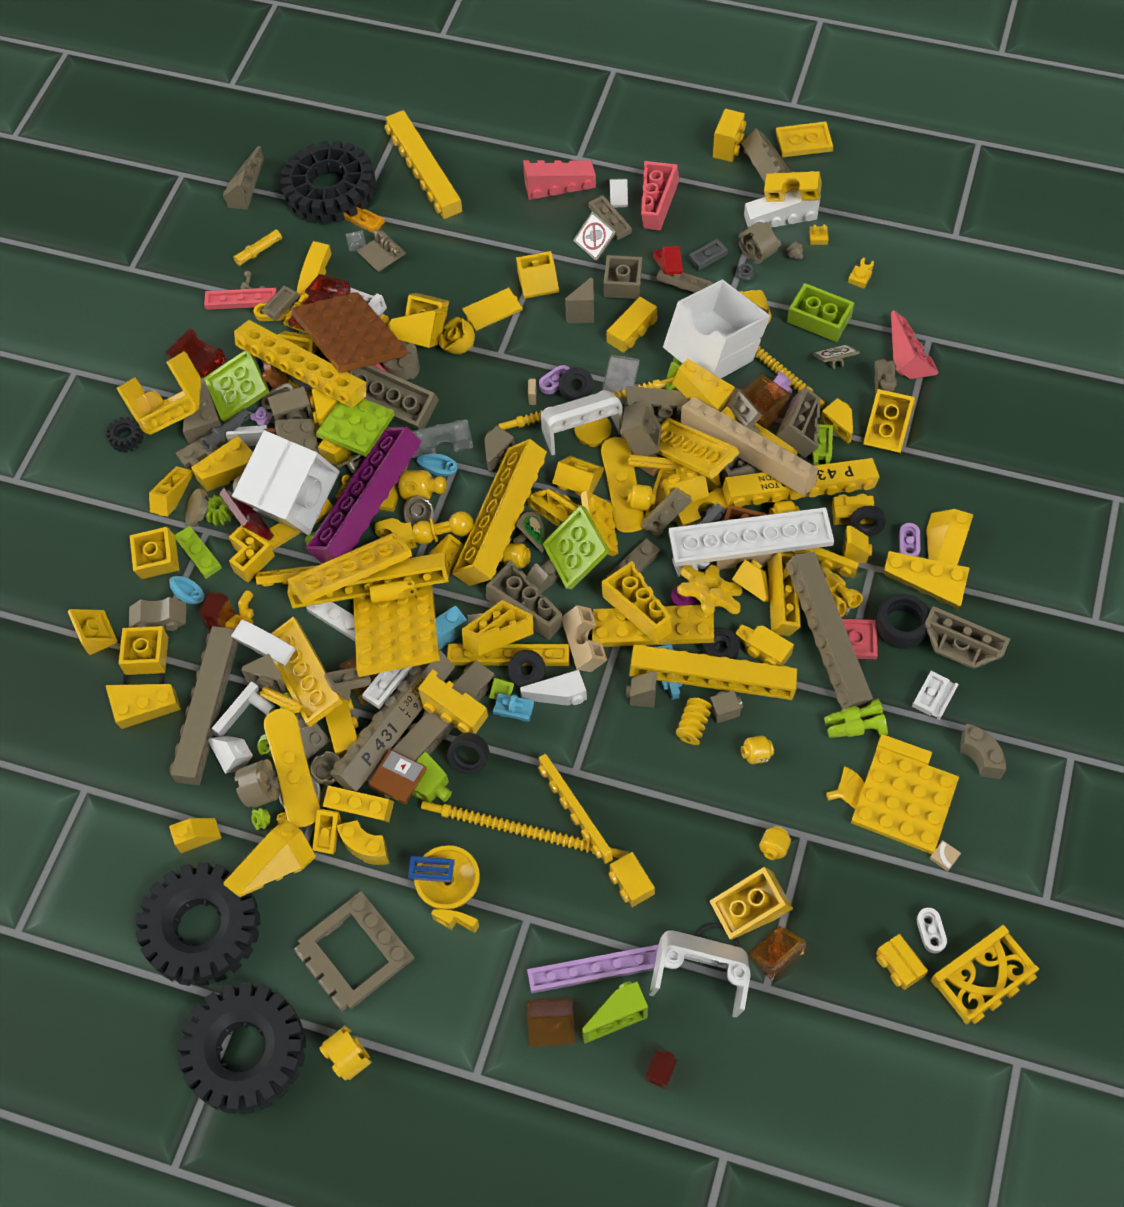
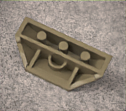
M932 606L925 622L935 653L972 669L1002 658L1010 641L1008 637Z

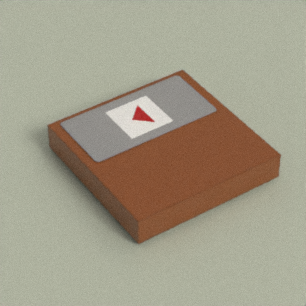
M390 749L370 780L369 787L406 805L427 771V767Z

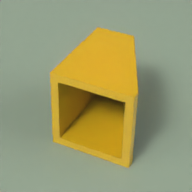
M442 307L391 319L388 323V328L401 341L428 348L439 344L440 334H443L447 308Z

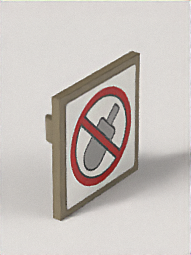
M592 211L573 241L594 260L598 261L617 231Z
M846 344L813 352L812 356L823 362L830 361V366L836 369V361H839V365L843 367L844 361L842 358L857 355L860 352Z

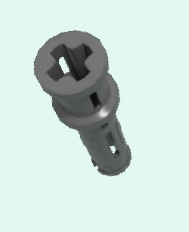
M242 409L221 427L213 428L208 436L200 439L202 446L207 451L212 452L215 446L226 441V432L236 430L251 418L248 415L249 412L246 409Z

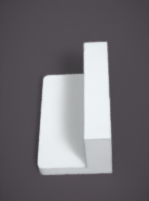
M267 425L238 427L234 431L226 432V437L229 442L236 436H239L247 446H256L264 429L268 428Z

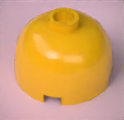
M455 317L450 320L444 327L446 329L444 335L440 334L439 344L447 352L461 355L472 348L475 332L472 325L463 318Z

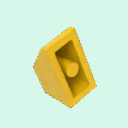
M837 398L822 411L820 422L824 425H833V432L849 444L853 434L852 409L847 403Z
M847 526L842 544V556L858 563H867L868 556H872V544H869L868 536L852 526Z
M754 559L752 561L744 560L732 580L762 601L769 603V586L766 572L761 569L763 565Z
M189 818L169 826L174 844L180 853L222 838L215 818Z

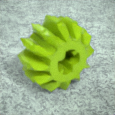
M214 494L213 498L207 497L208 506L204 516L207 522H213L215 526L218 523L224 526L225 521L231 522V517L235 515L221 495L217 496Z

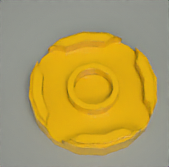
M607 417L574 427L576 439L583 445H589V447L601 446L605 440L610 438L612 426Z

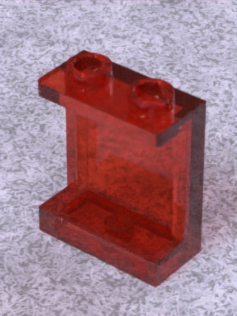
M191 328L166 351L169 360L185 351L201 378H205L214 372L226 360L221 348L216 350L200 340L197 337L196 331Z

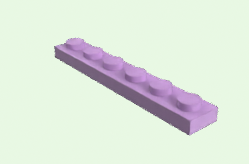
M659 944L527 969L531 994L653 971Z

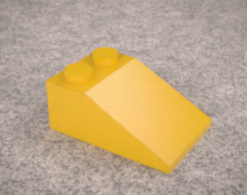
M877 389L863 445L901 453L915 405V397Z
M766 867L761 868L710 900L730 940L768 924L793 909L774 873Z

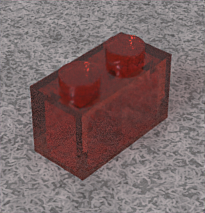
M209 592L199 611L208 631H211L212 626L225 628L226 622L235 615L228 597L222 593L215 594Z

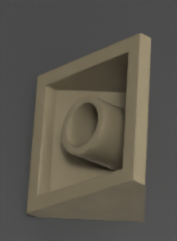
M589 278L565 298L566 322L594 323L592 278Z
M270 654L242 667L241 671L248 685L252 681L258 686L259 690L266 686L281 694L289 693Z

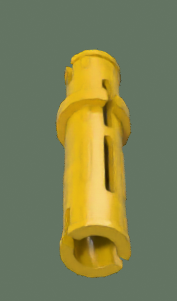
M275 229L251 246H246L242 252L233 256L236 264L241 266L281 240L280 232Z

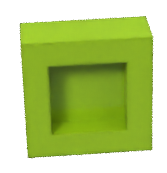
M495 677L489 698L497 700L498 693L511 696L515 683Z

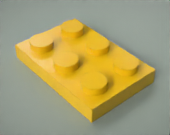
M826 121L776 128V136L782 158L833 151V144Z
M588 491L581 493L582 506L586 507L611 551L608 555L614 556L618 554V541L616 539L611 503Z

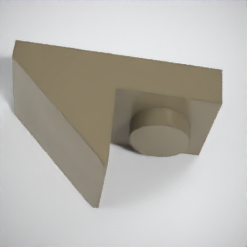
M550 559L541 567L537 563L534 564L526 579L542 593L558 581L560 576Z
M357 667L329 672L324 675L331 690L347 701L350 699L351 689L366 687L371 684L369 675L358 677Z

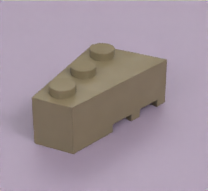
M201 378L199 409L192 415L184 418L183 434L188 445L209 435L213 428L221 427L204 378Z
M807 387L797 393L792 398L776 434L778 438L789 444L805 458L819 448V443L817 442V434L819 433L817 419L820 418V397Z

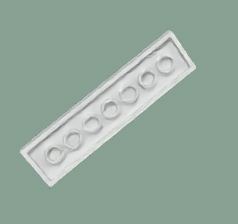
M826 508L669 528L675 566L834 545Z

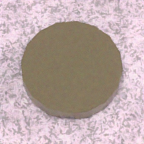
M196 489L189 498L185 513V521L188 526L197 527L199 525L197 522H201L205 516L208 506V500L205 499V496H208L205 490Z

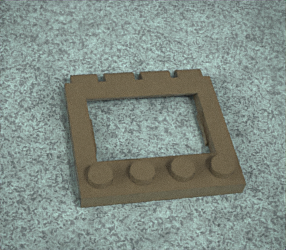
M362 891L298 940L300 944L294 949V952L302 962H306L311 958L305 966L315 979L324 975L318 983L328 996L337 991L331 1000L340 1011L345 1010L347 1007L350 1010L353 1009L415 959ZM351 915L389 961V963L379 969L355 990L350 987L317 944L324 936L327 937L340 927L343 921Z

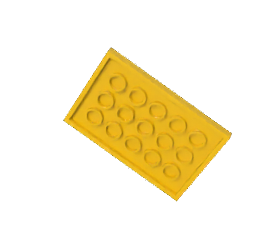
M432 585L416 587L417 594L414 596L375 604L372 603L370 595L353 598L358 677L440 661Z

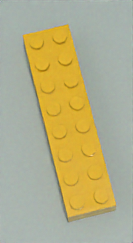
M531 439L507 449L452 574L469 586L492 580L495 577L496 568L504 556L503 552L510 543L512 531L516 528L519 515L525 508L524 504L531 494L533 483L538 478L539 469L545 462L544 458L547 452Z

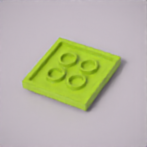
M243 351L204 378L219 416L224 422L270 393L255 357L247 351Z
M366 399L361 400L353 408L338 401L316 434L317 437L367 457L395 416V413L392 409Z
M581 505L542 543L566 589L571 590L611 552L586 507Z

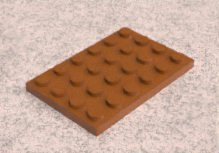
M358 292L291 308L294 318L339 373L407 356V348Z

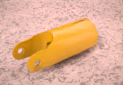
M412 580L370 586L372 603L414 596L417 594V589L414 588L415 583Z

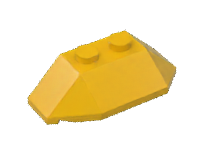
M551 489L532 493L527 498L530 509L557 527L580 506L572 502L568 496Z

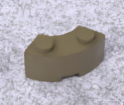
M171 597L159 601L140 599L129 607V628L163 626L164 630L175 631L178 627L186 624V602Z
M966 724L962 732L960 753L969 756L975 761L979 769V776L1001 779L1006 771V760L1000 745L983 729Z

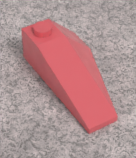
M893 310L891 312L893 360L897 366L895 367L896 371L901 376L905 375L910 379L937 375L939 372L934 361L922 351L924 346L914 337L916 334L907 320Z

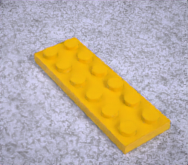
M671 418L666 419L660 425L662 429L658 454L708 478L713 479L740 453L737 447Z
M393 532L287 579V582L304 605L324 595L331 594L333 591L344 586H349L355 581L367 578L373 573L385 570L393 564L402 562L411 557L412 553L401 538Z
M701 605L664 606L671 616L672 633L656 644L616 608L593 609L596 626L592 631V641L602 643L603 647L714 643V613L711 615L703 613L700 609Z
M292 617L271 634L291 645L296 650L285 666L275 661L274 663L292 698L302 704L300 713L305 723L311 727L342 704L343 700L340 695L331 690L324 677L325 673H327L298 620Z

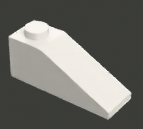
M579 670L520 688L521 698L536 702L568 706L571 704L578 705L587 700L586 688Z

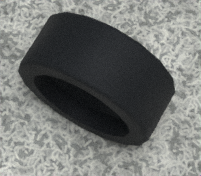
M461 733L455 737L450 745L447 757L455 770L471 775L483 769L489 758L490 750L485 740L477 734ZM462 745L471 746L479 753V761H466L458 754L457 748Z

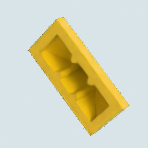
M448 534L429 552V555L445 552L450 574L464 545L454 536Z

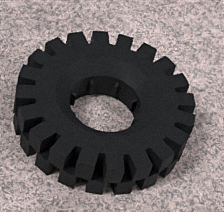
M328 141L319 142L320 149H316L314 144L306 147L307 154L299 150L294 154L295 160L290 158L286 162L287 168L282 169L280 182L289 209L303 220L308 217L309 222L317 223L321 217L322 224L331 223L332 216H335L337 222L345 220L344 212L350 217L357 215V207L361 210L365 209L368 206L367 200L372 201L374 191H376V178L368 154L365 155L364 150L359 147L355 149L354 144L348 142L344 147L342 141H333L331 147H329ZM338 172L343 174V179L334 186L322 188L312 185L313 180L323 173Z
M198 862L197 868H193L191 864L180 866V873L175 874L171 870L163 875L166 880L164 883L160 884L156 881L149 889L152 892L150 898L144 896L140 904L143 913H137L136 925L140 928V931H136L137 942L142 946L140 950L144 957L163 977L172 982L176 980L181 985L190 986L191 983H195L197 986L209 985V980L214 979L217 983L227 978L225 973L229 970L235 973L242 966L240 961L243 957L248 960L253 952L251 944L252 942L257 943L260 932L257 929V925H261L260 913L257 910L258 904L252 893L239 897L224 886V881L233 871L229 872L226 867L218 864L215 867H211L209 863ZM198 905H205L207 907L212 905L218 909L216 912L221 915V926H218L219 931L215 937L208 940L207 943L198 946L192 943L187 945L181 942L183 938L180 934L178 935V926L181 924L182 916L188 910Z
M240 983V987L235 988L232 984L222 987V993L218 995L212 992L206 996V1003L203 1006L197 1004L190 1012L193 1018L191 1021L185 1020L181 1029L184 1037L178 1040L177 1050L181 1053V1057L177 1059L179 1069L184 1073V1081L203 1102L225 1113L235 1114V1111H239L241 1114L254 1113L255 1108L259 1107L263 1110L271 1106L273 1099L277 1097L280 1100L288 1092L286 1088L290 1083L294 1085L299 1077L297 1070L299 1067H303L305 1054L303 1053V1048H306V1036L303 1034L302 1029L304 1028L300 1018L285 998L262 985L254 987L252 983ZM248 1026L260 1029L258 1032L261 1036L264 1034L266 1039V1047L263 1048L265 1053L258 1064L255 1063V1067L244 1072L241 1070L233 1072L226 1069L228 1066L225 1062L222 1064L220 1055L221 1051H223L222 1044L225 1038L231 1035L233 1030L240 1027L248 1028Z

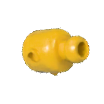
M405 470L399 476V494L404 500H408L414 495H422L430 499L433 492L437 494H444L446 492L447 481L442 476L432 478L430 472L425 470Z

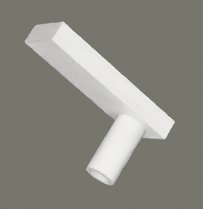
M412 667L379 673L362 694L363 699L380 709L400 682L409 676V671Z
M251 681L212 727L213 734L216 737L223 736L250 703L266 715L274 711L275 705L260 696L258 686Z

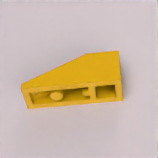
M176 466L149 492L150 512L168 517L176 509L193 476V471Z

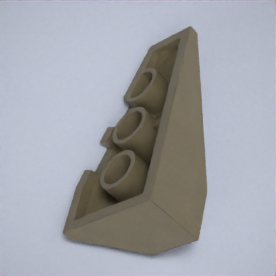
M261 146L256 147L229 181L227 189L224 190L223 199L226 200L228 208L248 210L264 160Z

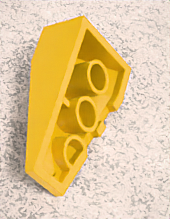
M957 509L931 513L926 529L928 559L957 565L973 514Z

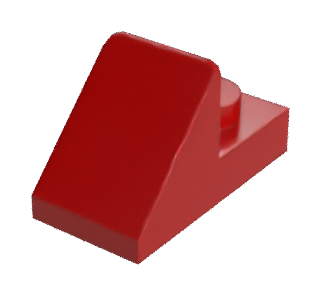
M679 246L663 247L661 250H654L653 258L666 275L683 273Z

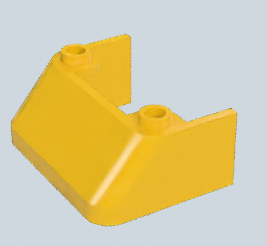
M185 351L166 362L183 390L163 401L160 394L156 391L151 390L145 393L136 377L116 388L139 423L140 428L146 434H153L192 415L199 409L201 377Z

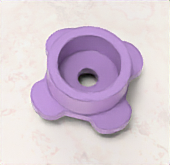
M259 407L255 413L250 415L251 420H255L258 426L267 425L273 417L272 413L267 412L264 407Z

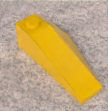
M285 819L268 833L224 881V886L237 896L242 897L263 888L266 883L283 879V876L294 872L295 874L300 872L315 859L316 855L303 832Z

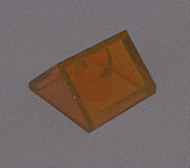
M779 926L748 955L772 981L804 953L807 943L804 939Z
M573 998L528 1001L527 1018L530 1047L575 1044Z

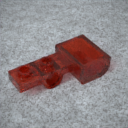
M319 274L305 290L309 297L303 304L347 295L351 292L349 281ZM292 315L288 320L289 327L304 330Z

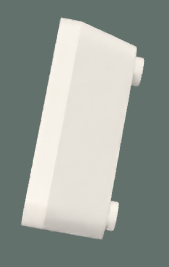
M603 390L597 394L545 408L541 413L542 433L551 455H555L554 433L611 416L620 435V428H622V404L619 398L612 392Z
M673 930L667 931L662 935L649 992L650 996H654L660 989L664 967L676 969L682 965L684 959L728 969V980L737 986L732 1016L737 1017L745 1010L750 981V968L747 953L742 948Z

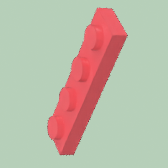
M277 289L205 291L204 306L206 310L253 308L259 303L269 302L277 293Z

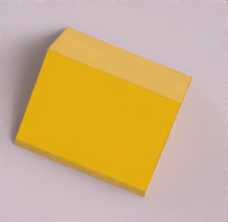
M68 610L79 640L89 656L117 643V638L104 610Z

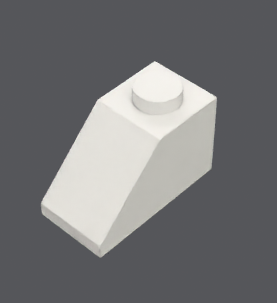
M221 736L209 738L208 740L225 774L236 772L246 767L253 756L244 739Z

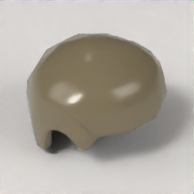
M326 751L323 755L314 758L310 766L312 778L317 783L330 785L336 782L330 773L334 769L335 763L341 759L339 755Z

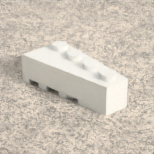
M792 190L785 195L783 202H767L766 197L745 203L744 217L748 228L756 222H769L772 227L812 221L817 219L820 200L802 201L800 191Z

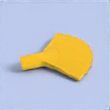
M844 766L838 789L827 792L826 797L828 801L840 798L856 809L864 781L856 772Z

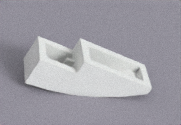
M243 619L231 635L240 644L253 649L262 656L270 654L273 661L283 666L287 664L296 650L281 639Z

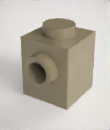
M734 690L729 692L721 691L716 696L710 697L711 711L716 724L740 717L743 704L739 696L736 697Z

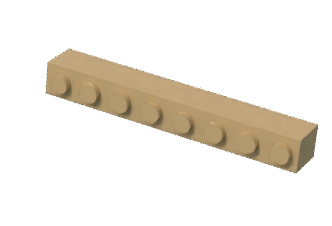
M695 397L682 406V424L737 447L740 452L737 457L803 496L816 485L818 468Z

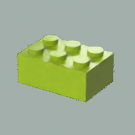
M804 283L789 308L787 323L838 342L852 317L855 303Z

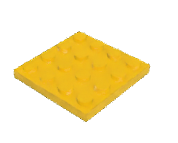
M877 747L851 824L933 854L936 850L959 777Z

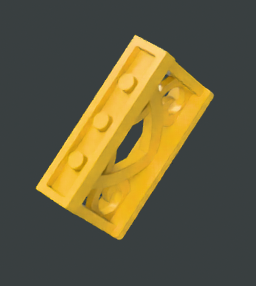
M1003 924L937 972L930 981L940 990L966 1025L971 1021L976 1024L985 1017L983 1012L990 1008L991 1011H994L1002 1004L1001 999L1006 995L1008 998H1011L1020 991L1018 987L1021 984L1025 983L1027 986L1037 978L1035 974L1039 968L1011 937L1009 930ZM1001 940L1014 955L1005 956L1004 949L1000 943ZM990 953L992 955V959L996 957L997 960L987 961L985 959V954ZM974 960L987 967L998 965L996 987H980L972 984L976 976L975 967L972 963ZM1015 960L1020 962L1024 968L1023 973L1018 976L1014 975L1012 969L1018 967L1015 965L1007 966V961ZM962 970H967L970 972V978L968 982L964 981L967 978V976L964 977L961 974ZM1007 979L1013 982L1005 988ZM945 981L961 989L957 997ZM965 992L970 993L968 996L969 1004L972 999L978 1002V1006L975 1009H967L963 1005L962 996ZM983 996L993 998L985 1003Z

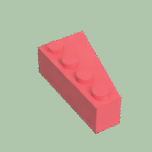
M523 160L525 187L529 200L596 188V175L591 160H570L568 163H563L561 160H554V163H545L544 160L530 163L529 160Z
M644 161L641 212L644 229L661 231L679 182L678 165Z

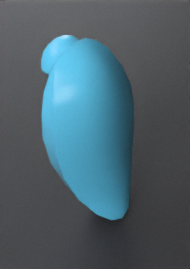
M431 453L417 458V464L421 469L436 476L452 475L458 468L457 463L453 459L442 454Z
M174 576L169 579L172 592L181 601L188 604H198L204 600L202 589L194 581L182 576Z

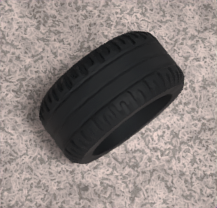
M900 593L890 596L879 607L876 617L877 632L881 639L887 644L892 645V647L895 646V648L902 649L913 648L923 642L928 634L925 622L930 610L923 600L918 599L914 595ZM894 611L909 612L917 618L920 627L910 632L897 630L889 623L887 615Z

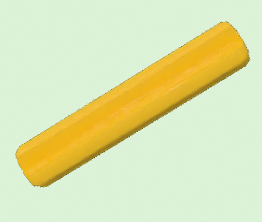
M629 455L628 458L629 466L664 470H675L681 467V464L668 458Z
M265 686L260 691V696L294 713H299L302 708V704L271 688Z

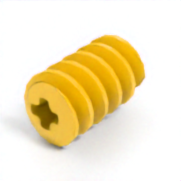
M700 698L688 699L687 706L684 708V713L679 722V728L676 730V735L688 744L699 745L700 741L697 738H702L703 736L700 731L705 730L703 724L708 722L706 717L710 716L711 712L708 709H711L712 705Z

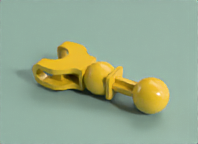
M459 511L454 513L449 521L434 524L433 519L430 518V522L422 520L416 522L412 527L411 522L402 523L397 519L390 518L377 522L374 529L375 533L381 538L395 532L411 550L417 547L416 543L426 545L431 543L433 539H435V542H438L437 535L452 532L457 536H465L471 532L474 522L468 513Z

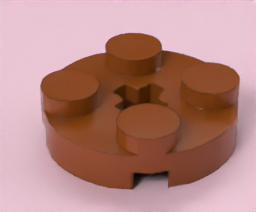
M263 361L265 370L263 372V379L266 383L269 382L273 389L288 383V374Z

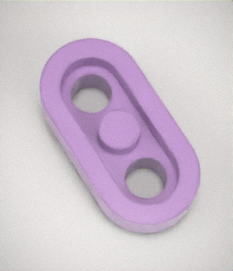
M561 365L541 377L539 380L540 391L544 394H553L559 390V380L564 372L570 368Z
M913 523L902 525L899 532V553L915 557L919 556L920 529L917 525Z

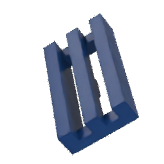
M411 856L408 878L409 880L452 883L455 860ZM415 863L449 865V868L415 866ZM414 871H415V872H429V873H443V874H448V875L422 874V873H414Z

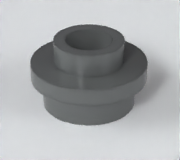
M744 263L738 267L737 277L739 279L747 281L754 277L755 271L750 264Z

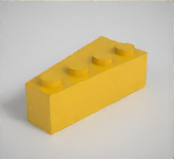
M633 561L602 581L603 598L656 644L672 633L671 616L660 600L654 596L651 587H648L642 574L636 570Z

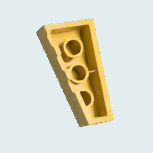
M889 551L884 570L885 576L918 590V592L929 595L937 601L950 605L960 611L969 567Z

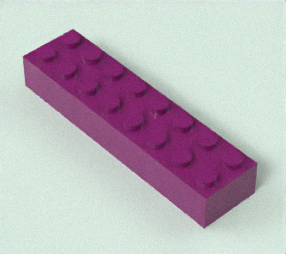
M393 427L384 430L305 548L321 563L350 552L358 544L360 536L369 527V522L378 513L380 505L389 496L391 488L398 482L402 471L408 467V462L417 453L422 441L408 427Z

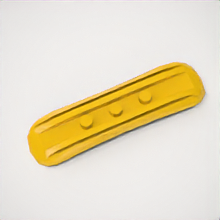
M612 437L605 440L602 444L601 454L610 491L615 527L619 532L623 533L641 531L643 529L641 528V523L645 519L644 511L632 509L630 504H627L629 488L637 484L635 469L628 464L629 455H632L629 444L623 437Z
M276 709L267 714L264 720V729L276 767L286 817L297 828L307 827L316 822L317 809H320L308 768L298 720L289 709Z

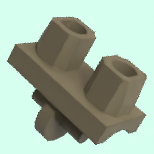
M885 359L875 361V393H877V389L889 392L894 391L897 386L895 362L893 360L887 362Z

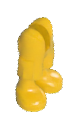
M821 566L840 616L842 617L845 614L846 604L850 608L858 607L863 600L862 594L857 590L845 587L846 582L839 575L833 573L828 567ZM836 594H841V596L844 598V600H843L841 597L837 596Z

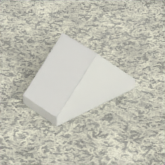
M627 178L610 179V204L613 207H628Z

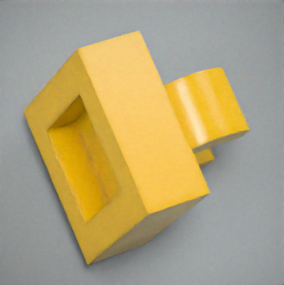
M825 224L823 226L813 225V227H809L810 245H828V229Z

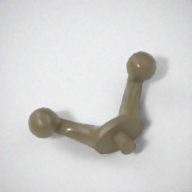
M245 271L246 281L242 283L241 289L265 288L264 286L259 288L250 287L251 272Z

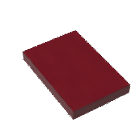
M225 488L220 492L221 497L244 528L267 540L273 538L274 534L261 516L253 510V507L232 497L233 493Z

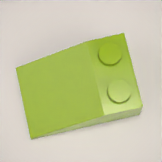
M629 981L621 984L619 989L610 996L583 1027L582 1033L585 1044L648 1018V1005L638 982L632 983Z

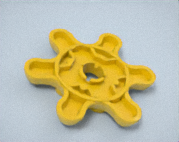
M684 565L680 569V574L689 583H681L677 587V592L682 596L696 597L701 602L700 609L703 613L713 614L716 606H721L732 614L740 612V603L732 596H740L742 594V586L736 582H727L722 579L717 566L710 565L706 568L705 572H699L690 565Z

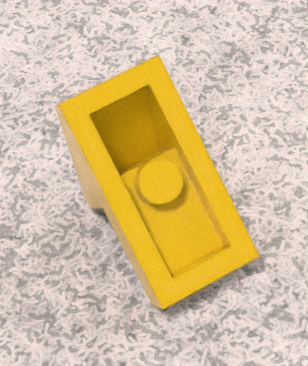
M317 809L313 851L329 854L335 853L338 834L337 825L342 824L339 812Z

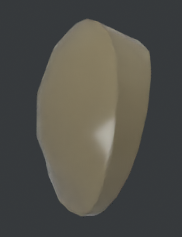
M414 495L406 501L403 511L406 523L411 522L413 527L416 522L422 520L430 522V518L434 520V508L427 497Z

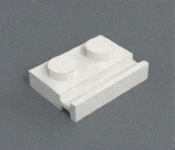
M931 671L912 707L930 716L933 715L940 720L958 684H954L949 679Z

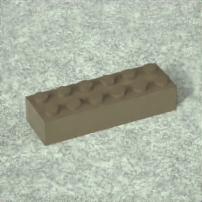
M372 365L347 371L366 382V397L364 399L394 410L395 416L393 420L417 431H424L439 401L435 393Z

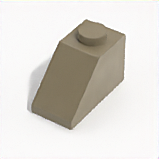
M498 426L490 430L485 436L486 461L489 472H492L502 462L507 449L515 445L514 437Z
M652 671L632 678L631 686L627 685L626 698H630V706L654 708L657 672Z

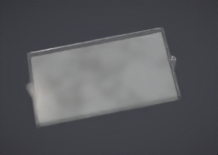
M610 355L602 391H614L617 393L618 390L622 391L623 388L626 390V386H634L640 359ZM622 398L621 404L626 405L625 398Z

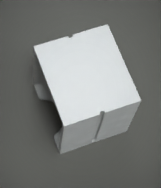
M722 279L678 301L663 348L682 363L688 358L719 378H723L753 361L770 315Z
M264 430L232 497L253 507V510L261 515L310 535L340 471L317 452Z

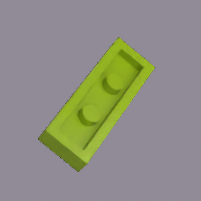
M191 526L175 535L177 543L205 579L222 569L220 563Z

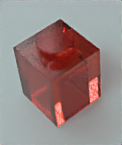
M656 1050L646 1073L645 1081L667 1090L677 1066L678 1059L674 1058L675 1055L666 1050H662V1052Z

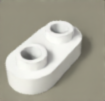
M924 908L917 916V925L923 945L931 953H940L947 944L940 915L933 908ZM929 918L931 924L925 923L924 919ZM930 940H936L938 945H932Z

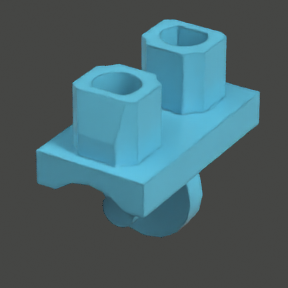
M498 693L493 714L529 722L534 701L519 698L514 694L509 696Z

